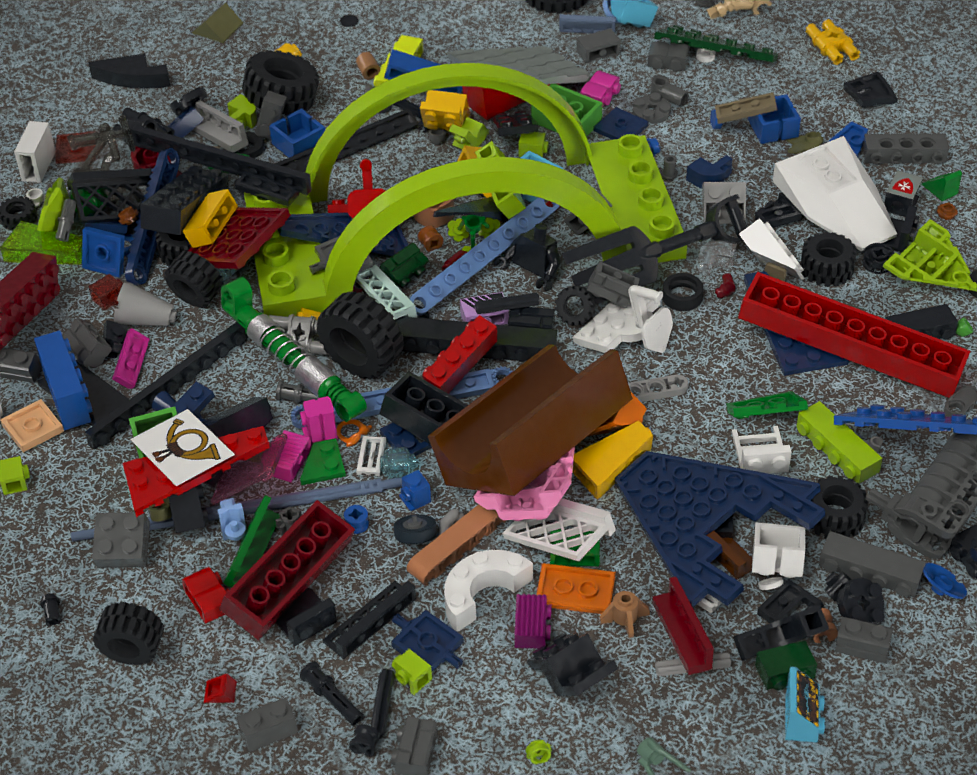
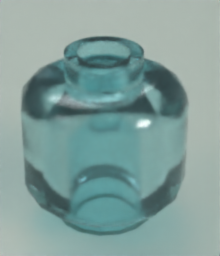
M406 447L386 449L383 456H380L381 471L390 479L404 477L412 473V468L416 467L415 455L413 453L410 454Z

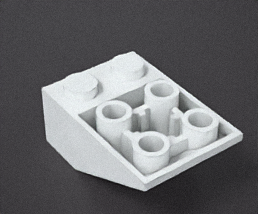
M759 218L739 233L760 262L765 264L770 262L785 268L787 274L801 280L805 279L801 274L804 269L768 222L764 224Z

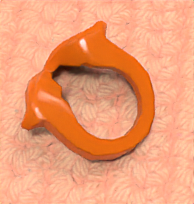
M351 419L348 422L343 421L336 428L337 437L347 443V447H350L359 442L362 434L367 435L372 426H366L356 419ZM347 424H354L359 428V432L347 438L341 434V428Z

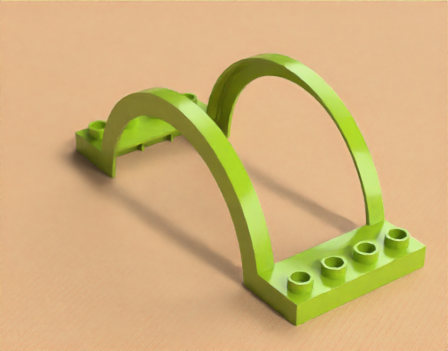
M482 63L443 64L415 70L388 80L353 101L326 128L309 158L305 173L310 174L312 191L308 195L300 193L289 207L244 193L246 207L287 208L290 214H314L312 203L328 201L330 175L340 151L350 137L371 117L400 100L425 91L458 86L483 87L519 97L541 111L551 121L560 135L565 150L567 166L584 163L586 166H589L590 163L601 193L613 206L610 208L606 200L581 178L564 169L535 160L514 157H486L467 159L431 168L394 185L364 207L337 239L329 255L325 270L323 269L312 274L309 269L310 265L320 262L319 257L315 253V246L320 243L280 236L278 230H276L272 234V238L266 241L259 248V251L254 254L264 314L283 317L295 314L297 316V312H301V308L322 313L341 294L353 291L357 274L364 260L381 239L396 226L411 216L436 204L473 194L504 192L543 198L562 206L580 218L590 229L596 240L631 226L640 229L651 242H658L684 231L645 135L627 134L620 137V139L589 143L583 126L572 107L551 87L520 71ZM627 244L601 253L602 261L632 249L631 245ZM687 245L662 254L661 257L657 258L658 263L686 259Z

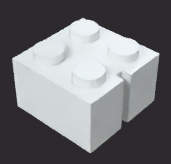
M755 522L752 572L760 575H775V572H779L780 575L787 578L802 577L805 558V527Z

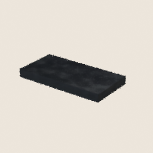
M77 362V366L74 368L80 369L83 378L80 384L85 383L89 394L88 397H85V400L89 399L93 412L89 413L91 422L88 424L93 426L129 399L87 367ZM43 377L38 381V385L51 395L46 378Z

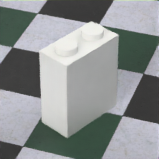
M29 121L14 151L22 181L41 183L56 153L48 122Z

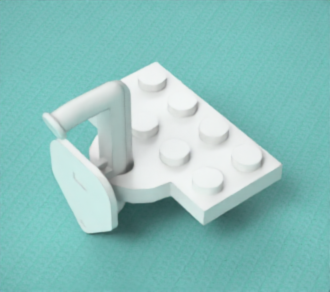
M637 285L630 286L628 289L630 297L628 307L616 306L610 302L572 337L574 343L606 353L610 349H615L621 342L642 340L646 349L663 353L666 350L673 326L671 312L668 308L662 307L655 314L652 313L661 305L660 301L663 297V292Z

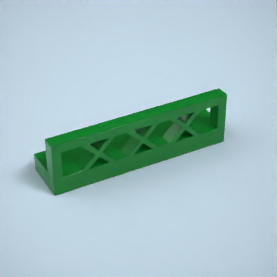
M265 495L258 505L223 581V584L231 588L263 556L276 527L275 520L279 518V514L267 509L271 497Z

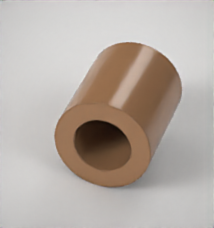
M363 52L356 59V64L366 80L373 79L379 74L381 68L372 53Z

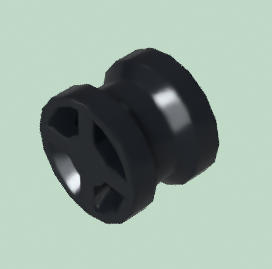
M357 725L354 730L355 737L351 739L349 749L354 754H363L371 757L376 750L374 745L379 741L380 733L370 725Z

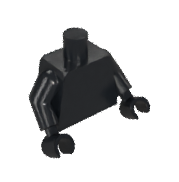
M538 223L534 229L521 233L506 249L505 256H499L494 260V265H499L503 260L504 264L500 269H506L510 266L509 259L512 258V263L541 277L536 281V288L540 289L545 283L543 290L549 291L553 286L550 280L551 278L554 279L561 264L557 241L546 235L548 227L545 224Z

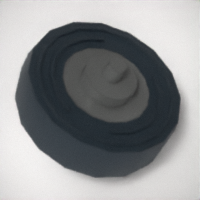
M421 514L402 517L394 523L395 539L404 544L428 542L437 535L436 520L431 516Z

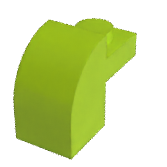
M240 94L227 103L229 116L243 123L244 129L246 126L251 129L256 126V107L244 95Z
M466 117L461 127L452 124L449 132L454 136L452 145L463 150L464 145L479 147L484 142L489 130L483 123Z

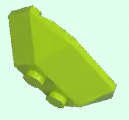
M59 177L53 183L52 188L49 187L47 189L37 227L38 231H57L58 217H61L64 200L70 199L63 178Z

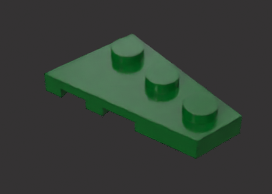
M792 391L726 403L727 412L736 419L748 418L751 415L808 410L807 400Z

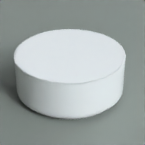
M700 48L696 52V58L701 62H711L715 59V51Z

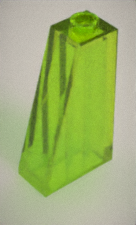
M23 221L17 225L0 247L4 262L21 263L29 254L37 252L56 256L57 264H82V236L70 233L68 242L59 241V239H55L57 231H38V225Z

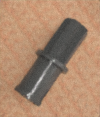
M72 199L64 200L61 217H58L59 224L55 236L56 240L69 241L70 230L75 222L73 217L76 202Z

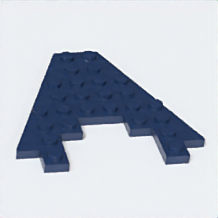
M646 451L614 478L616 487L671 577H677L692 608L707 594L728 606L744 591V586L741 582L711 564L723 552L722 545L706 536L715 531L736 511L756 522L770 508H773L808 530L825 516V509L810 501L821 491L819 483Z

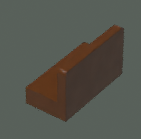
M715 531L706 535L722 545L723 552L715 559L736 580L752 571L753 558L732 538H721Z

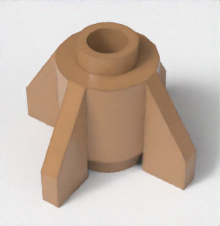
M621 591L613 597V602L600 615V623H611L614 620L617 624L626 626L628 637L633 638V623L636 622L637 617L650 615V609L634 593Z

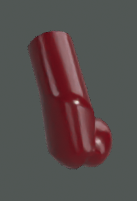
M730 273L722 276L723 283L715 289V294L720 299L732 295L736 290L733 276Z

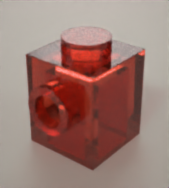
M111 274L104 276L88 286L92 301L104 311L113 305H117L119 303L117 301L123 283Z

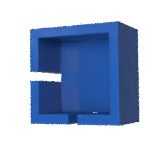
M787 94L775 96L777 111L748 117V121L761 144L778 141V138L786 140L799 137L801 118L795 107L793 108V104Z
M299 109L287 116L289 135L285 118L269 125L272 145L288 158L315 147L325 131V127L317 120H312V116L303 109Z

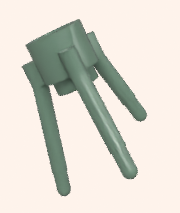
M652 737L646 738L638 746L637 753L641 756L638 762L645 768L648 775H655L650 764L658 765L664 758L686 772H691L688 766L667 752Z

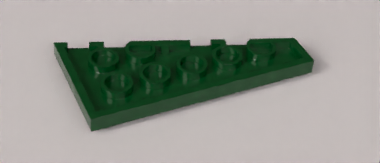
M680 25L668 26L666 29L655 31L654 39L657 40L666 37L670 38L672 43L684 44L688 42L689 46L717 52L726 51L727 49L732 55H744V53H747L749 58L768 62H775L779 54L773 52V48L762 47L760 49L756 48L755 44L744 42L743 45L737 43L738 40L726 38V40L719 39V35L711 33L703 35L701 34L702 31L696 29L686 31Z

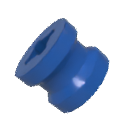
M352 505L345 510L344 520L355 528L354 534H360L367 530L369 521L368 512L365 507Z

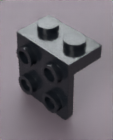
M909 205L905 221L890 218L897 232V237L883 242V244L890 246L895 251L903 252L908 247L909 241L913 242L916 232L913 228L917 229L920 216H916L918 207Z
M306 588L276 621V624L295 647L337 622L335 603L330 597L321 601L311 588Z

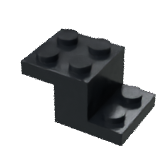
M573 632L569 635L562 633L553 639L554 643L549 647L545 645L533 651L532 654L534 656L527 660L532 670L542 669L553 692L557 696H578L619 669L614 660H603L600 657L588 633L578 634Z

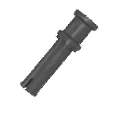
M280 380L276 388V400L278 401L286 399L299 404L302 401L318 399L316 395L302 384H286Z

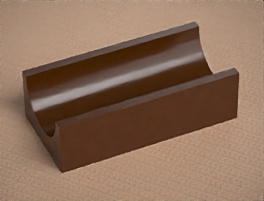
M548 344L428 435L445 485L515 496L633 399L618 350H608L578 374L565 363L556 345Z

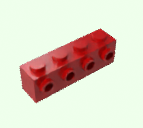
M480 315L474 321H470L465 327L464 332L452 340L448 349L440 352L432 366L429 365L425 368L422 378L449 394L497 342V326Z

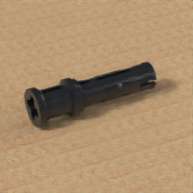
M316 661L308 663L302 669L299 675L300 679L304 682L307 681L313 687V692L317 696L323 695L352 727L363 720L364 714L334 685V679L330 675H326Z

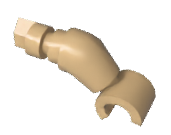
M724 0L723 4L720 2L707 9V12L711 19L718 18L719 16L723 17L727 14V11L732 12L740 9H751L755 15H759L760 12L757 8L760 5L767 4V6H771L772 3L770 0Z

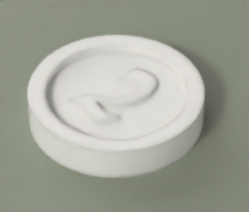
M771 577L760 581L758 585L760 590H770L780 587L784 582L782 577Z

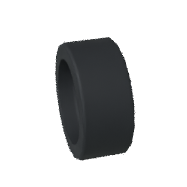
M688 273L670 275L665 279L662 286V300L666 306L673 310L690 311L696 309L703 300V283L699 278ZM677 287H687L695 291V294L688 297H680L670 291Z

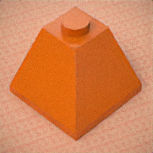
M631 392L633 399L588 436L616 432L637 421L642 423L647 408Z

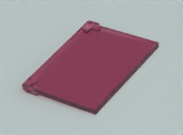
M283 433L272 438L273 441L269 442V449L245 461L238 460L230 464L231 468L225 471L210 501L212 505L260 481L265 482L271 479L287 442V435Z

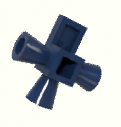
M196 381L177 402L168 392H160L153 400L152 409L159 411L175 406L177 414L188 409L197 419L203 422L206 419L202 418L200 412L215 395L212 390Z

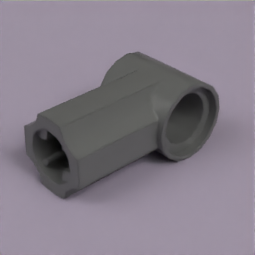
M658 74L652 77L650 94L653 92L660 93L661 97L678 106H682L686 102L689 92L669 83V79L665 75Z

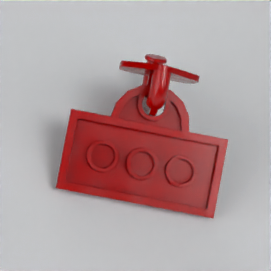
M365 158L360 162L363 189L352 191L348 195L347 203H345V199L332 200V203L328 204V213H348L354 219L364 207L386 191L381 188L373 189L372 162L370 159Z

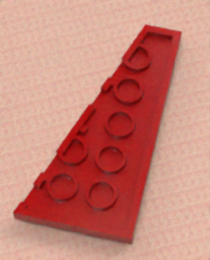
M264 427L251 428L219 437L218 439L235 455L178 486L148 457L122 463L136 517L144 514L143 510L154 504L157 507L164 503L163 499L173 494L180 495L211 479V474L219 470L224 472L230 469V464L238 460L245 461L269 449V441Z

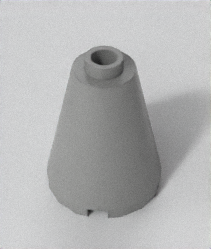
M124 282L118 295L117 301L119 303L118 309L115 308L114 322L124 325L169 326L170 322H175L177 311L174 310V305L132 283Z

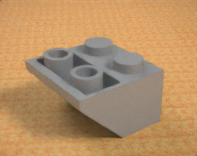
M704 182L702 184L704 222L706 213L711 206L736 194L739 195L737 202L746 222V182ZM723 205L719 211L720 224H732L726 207Z

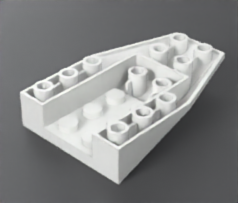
M844 136L775 163L773 183L809 221L830 233L834 232L837 235H844L860 251H864L872 243H883L897 237V232L877 187Z

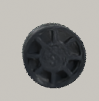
M883 243L868 245L864 251L863 267L874 274L889 272L888 270H882L885 269L883 264L894 254V250Z

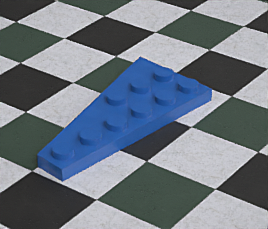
M873 404L870 407H858L857 411L834 415V425L855 422V426L864 427L875 426L878 423V428L902 430L929 428L931 432L951 431V428H953V433L977 435V417H973V420L966 419V415L953 414L951 417L945 416V412L925 414V410L912 409L910 412L904 411V407L885 409V405Z

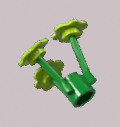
M477 215L462 216V219L458 218L456 221L452 220L448 223V235L453 237L454 241L461 242L463 238H468L470 233L471 245L462 248L463 251L468 252L477 245L475 244L476 233L487 238L500 227V221L497 219L493 220L490 217L485 219L484 216L480 217Z

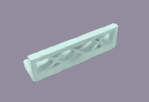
M376 264L357 274L355 281L369 296L376 299L377 303L384 305L388 313L391 312L394 316V320L402 316L417 318L413 302Z

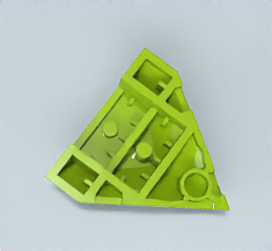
M931 219L918 230L915 240L900 255L895 252L883 264L885 269L905 281H918L977 291V283L973 282L970 278V270L958 248L954 247L951 243V235L948 230Z

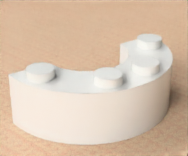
M505 550L479 551L457 563L450 571L444 589L446 616L452 628L459 632L476 620V604L473 597L480 590L499 586L515 593L533 580V563L520 554Z

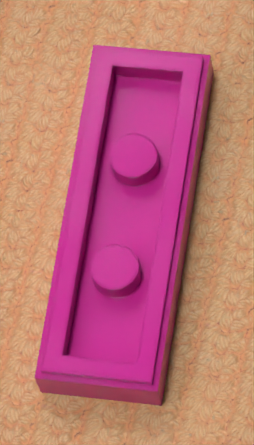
M132 328L127 332L112 380L128 389L135 387L150 338Z

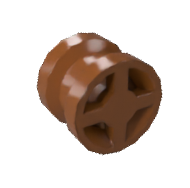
M432 225L422 228L417 236L419 242L424 245L428 252L440 248L444 242L441 234Z

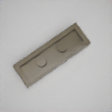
M774 92L715 105L718 124L777 111Z

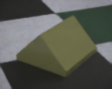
M225 2L209 15L192 34L224 43L244 23Z

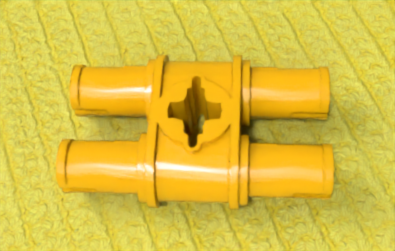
M827 19L823 22L822 29L825 31H820L814 23L806 27L805 32L812 38L813 45L820 49L823 56L830 58L834 65H839L843 61L844 56L839 51L844 52L852 61L859 58L860 51L854 46L852 38L848 37L844 30L837 27L832 20Z

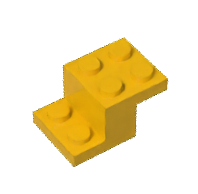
M429 90L427 91L426 101H421L420 105L423 125L428 129L436 130L440 128L449 131L452 124L461 127L466 117L469 118L470 115L466 94Z

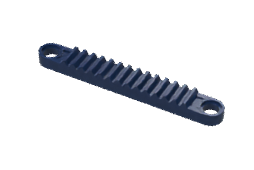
M173 148L159 153L156 165L151 170L153 174L149 177L151 180L148 182L149 187L146 188L148 193L144 195L145 200L176 178L180 158ZM141 213L138 215L140 219L136 222L138 226L134 228L136 233L132 235L134 239L130 242L132 246L128 249L130 253L126 256L128 262L125 269L126 281L136 286L146 283L157 246L155 238L157 232L141 229ZM134 270L138 275V280L134 276Z

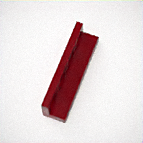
M677 577L669 578V592L652 596V604L687 674L692 675L713 669L714 648Z

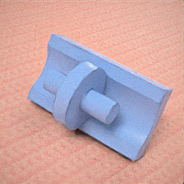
M234 498L221 500V508L217 509L223 539L224 541L228 539L239 541L245 536L247 531L242 504H235Z

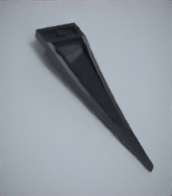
M493 197L472 200L440 209L433 213V217L477 215L490 217L505 223L510 220L495 205Z

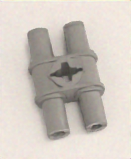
M291 314L289 317L269 315L280 328L287 330V334H290L293 340L298 341L301 347H305L308 353L330 356L329 353L325 352L324 346L320 344V341H313V335L317 333L316 317L295 316V314ZM301 349L302 354L306 353L304 349Z

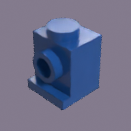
M419 470L402 477L403 488H401L399 497L410 512L431 503L430 484Z

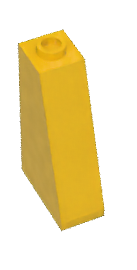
M637 421L574 454L572 473L596 499L601 498L615 484L614 478L643 453L652 449L653 434L651 430L640 421Z

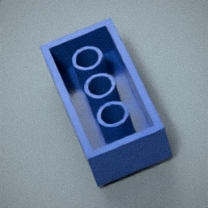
M61 331L34 338L42 370L64 430L90 423L89 413L93 412L90 400H85V397H88L89 394L85 383L80 384L83 378L80 369L74 368L77 366L74 353L69 354V351L72 350L68 338L63 339Z

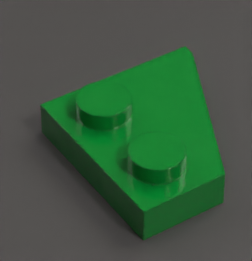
M337 439L313 443L300 477L301 486L346 477Z

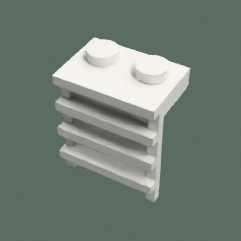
M773 426L774 433L738 436L737 429L732 430L733 442L741 469L768 474L789 472L791 448L790 445H783L778 426ZM776 441V444L753 445L742 447L740 445L746 443Z

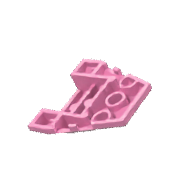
M575 447L515 496L477 491L474 495L475 502L487 510L495 509L502 520L521 521L523 519L543 520L547 518L571 485Z

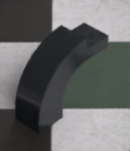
M818 605L770 624L735 635L733 639L741 661L755 657L759 651L801 641L827 631L829 627L821 606Z

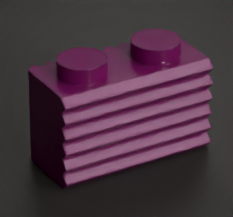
M535 594L516 595L515 648L538 649L545 646V640L551 641V625H546V620H551L552 605L547 604V596L545 594L542 596L540 594L537 596Z

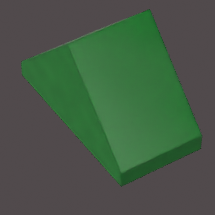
M958 170L936 176L921 183V185L939 200L945 201L958 194L962 172Z

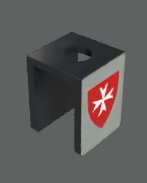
M897 171L886 192L884 205L887 212L906 217L909 205L915 206L919 199V195H916L923 177Z

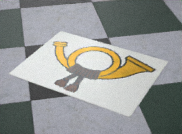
M188 409L130 439L176 486L235 455Z

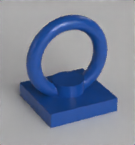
M88 226L83 228L82 268L120 278L124 273V256L130 253L128 249L131 247H124V242H131L134 239L132 234L124 233V235H119Z

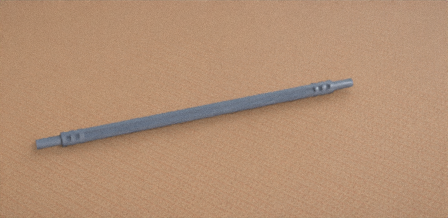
M402 477L387 480L378 478L271 496L267 509L275 510L311 504L316 500L323 502L377 492L381 493L384 489L402 487ZM263 498L235 502V504H242L244 515L255 513ZM220 505L206 507L209 520L219 519L217 509L221 508ZM148 517L150 521L149 531L174 527L173 517L159 522L152 521ZM94 528L71 532L72 542L94 538Z

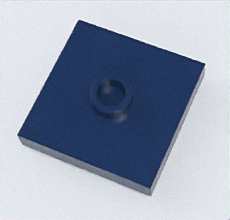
M615 107L593 127V131L611 140L620 139V137L627 134L638 136L648 126V121Z

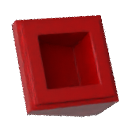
M227 673L207 680L204 703H234L237 681Z

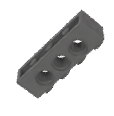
M946 133L864 134L862 147L865 163L940 164L947 162L949 152Z

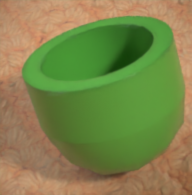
M965 317L958 320L956 329L958 336L965 337L974 332Z

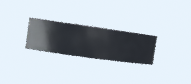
M145 53L88 62L91 78L106 84L139 89L171 87L167 64L148 67Z

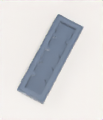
M560 14L559 17L560 32L595 33L611 28L615 33L616 17Z

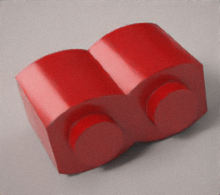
M208 566L182 578L184 592L205 624L225 615L220 611V606L224 595L229 589L223 588L222 579L217 571L213 572Z

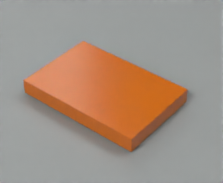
M542 563L536 596L538 594L541 596L545 594L547 596V604L552 605L551 608L602 614L612 602L616 572Z

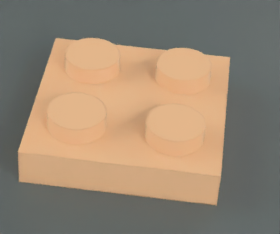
M42 399L0 419L3 428L23 453L64 432L63 425Z

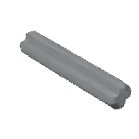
M729 653L713 654V669L711 670L731 667ZM680 658L655 662L657 676L687 673Z

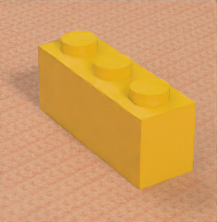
M228 189L208 193L182 232L192 248L213 244L238 207Z

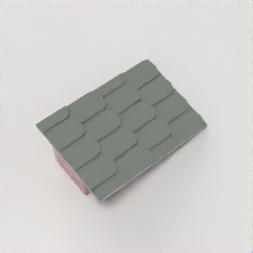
M519 46L506 49L489 48L475 51L471 48L447 52L448 58L455 63H482L502 66L532 76L548 86L551 84L588 82L592 78L585 69L576 67L574 62L565 60L564 56L554 53L551 48L546 46L529 48ZM462 86L463 94L467 95L469 108L486 120L495 117V114L503 113L525 102L519 97L499 90Z

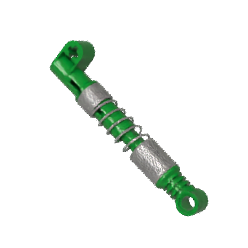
M239 277L221 287L222 310L245 329L248 337L261 348H267V353L269 355L274 354L276 361H282L284 368L289 367V373L295 374V378L318 398L327 396L331 398L332 405L335 407V411L341 420L348 422L367 410L366 401L359 392L348 390L341 384V379L312 353H308L305 347H301L298 341L293 340L290 334H286L285 330L280 328L268 315L259 313L253 308L252 288L244 277ZM301 349H304L306 353L302 354ZM292 366L295 368V372L291 371Z

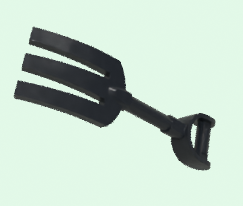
M736 194L711 206L706 213L704 223L664 240L651 242L640 229L631 226L562 253L566 265L630 244L632 249L607 259L603 263L621 271L639 266L641 271L633 274V276L640 278L638 286L643 287L656 281L658 275L657 258L661 257L662 254L710 238L717 244L725 247L738 245L744 242L739 233L745 230L747 225L737 202L739 195ZM723 205L726 207L738 238L729 236L720 226L719 211ZM597 264L572 275L571 278L574 286L588 283ZM595 296L596 300L594 301L597 305L608 299ZM580 298V301H581L582 306H583V308H584V302H583L582 299Z

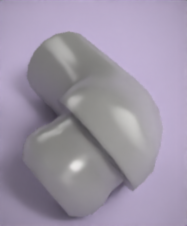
M451 509L439 521L438 536L451 527L453 523L464 516L463 512H459L458 509Z

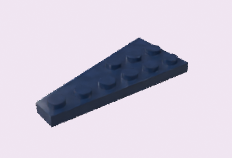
M348 213L291 214L285 221V224L277 230L280 236L324 243L340 236L353 218ZM396 226L378 243V246L374 247L371 252L393 256L409 245L400 226Z
M761 271V272H760V273H763V274L768 275V273H767L766 271ZM757 272L744 274V283L747 290ZM763 328L784 376L848 365L849 360Z

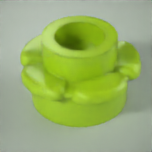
M534 740L526 747V757L535 765L547 762L551 757V746L544 740Z

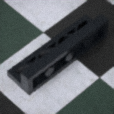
M397 581L392 582L325 637L323 643L342 659H345L390 622L396 614L402 612L416 600L415 585L410 581L403 585ZM394 589H396V591L388 597V594L391 593ZM337 636H340L338 639L335 640V643L332 642V640H334Z

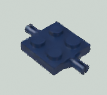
M425 610L411 621L406 620L400 614H396L393 617L392 622L402 629L400 634L391 641L392 648L404 654L410 649L431 666L432 672L445 661L456 669L462 666L463 659H460L453 652L464 643L463 636L433 614Z

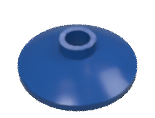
M926 563L923 573L932 584L931 589L940 596L945 594L956 599L965 598L967 590L963 583L956 581L954 574L937 564Z

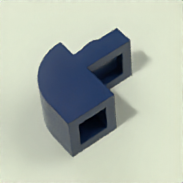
M725 155L712 164L700 157L687 166L686 181L699 188H702L704 182H724L725 178H728L732 172V158Z

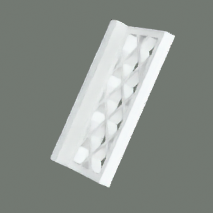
M561 499L547 518L543 520L523 519L521 521H514L502 534L504 539L580 561L603 535L611 536L616 529L609 511ZM550 520H555V521H557V522H554V523H551V524H547V525H546V522H547V521H550ZM543 523L541 527L530 529V526ZM570 525L575 526L574 528L565 530L564 528ZM526 528L524 532L515 533L517 530ZM561 528V532L548 535V532ZM587 531H593V532H594V533H592V534H588V535H585V536H584V534H583L584 532H587ZM543 533L545 534L544 537H540L537 539L531 538L536 535H540ZM580 534V537L567 541V537ZM560 539H563L564 541L554 545L550 544V542L557 541ZM582 544L577 551L569 550L571 547Z

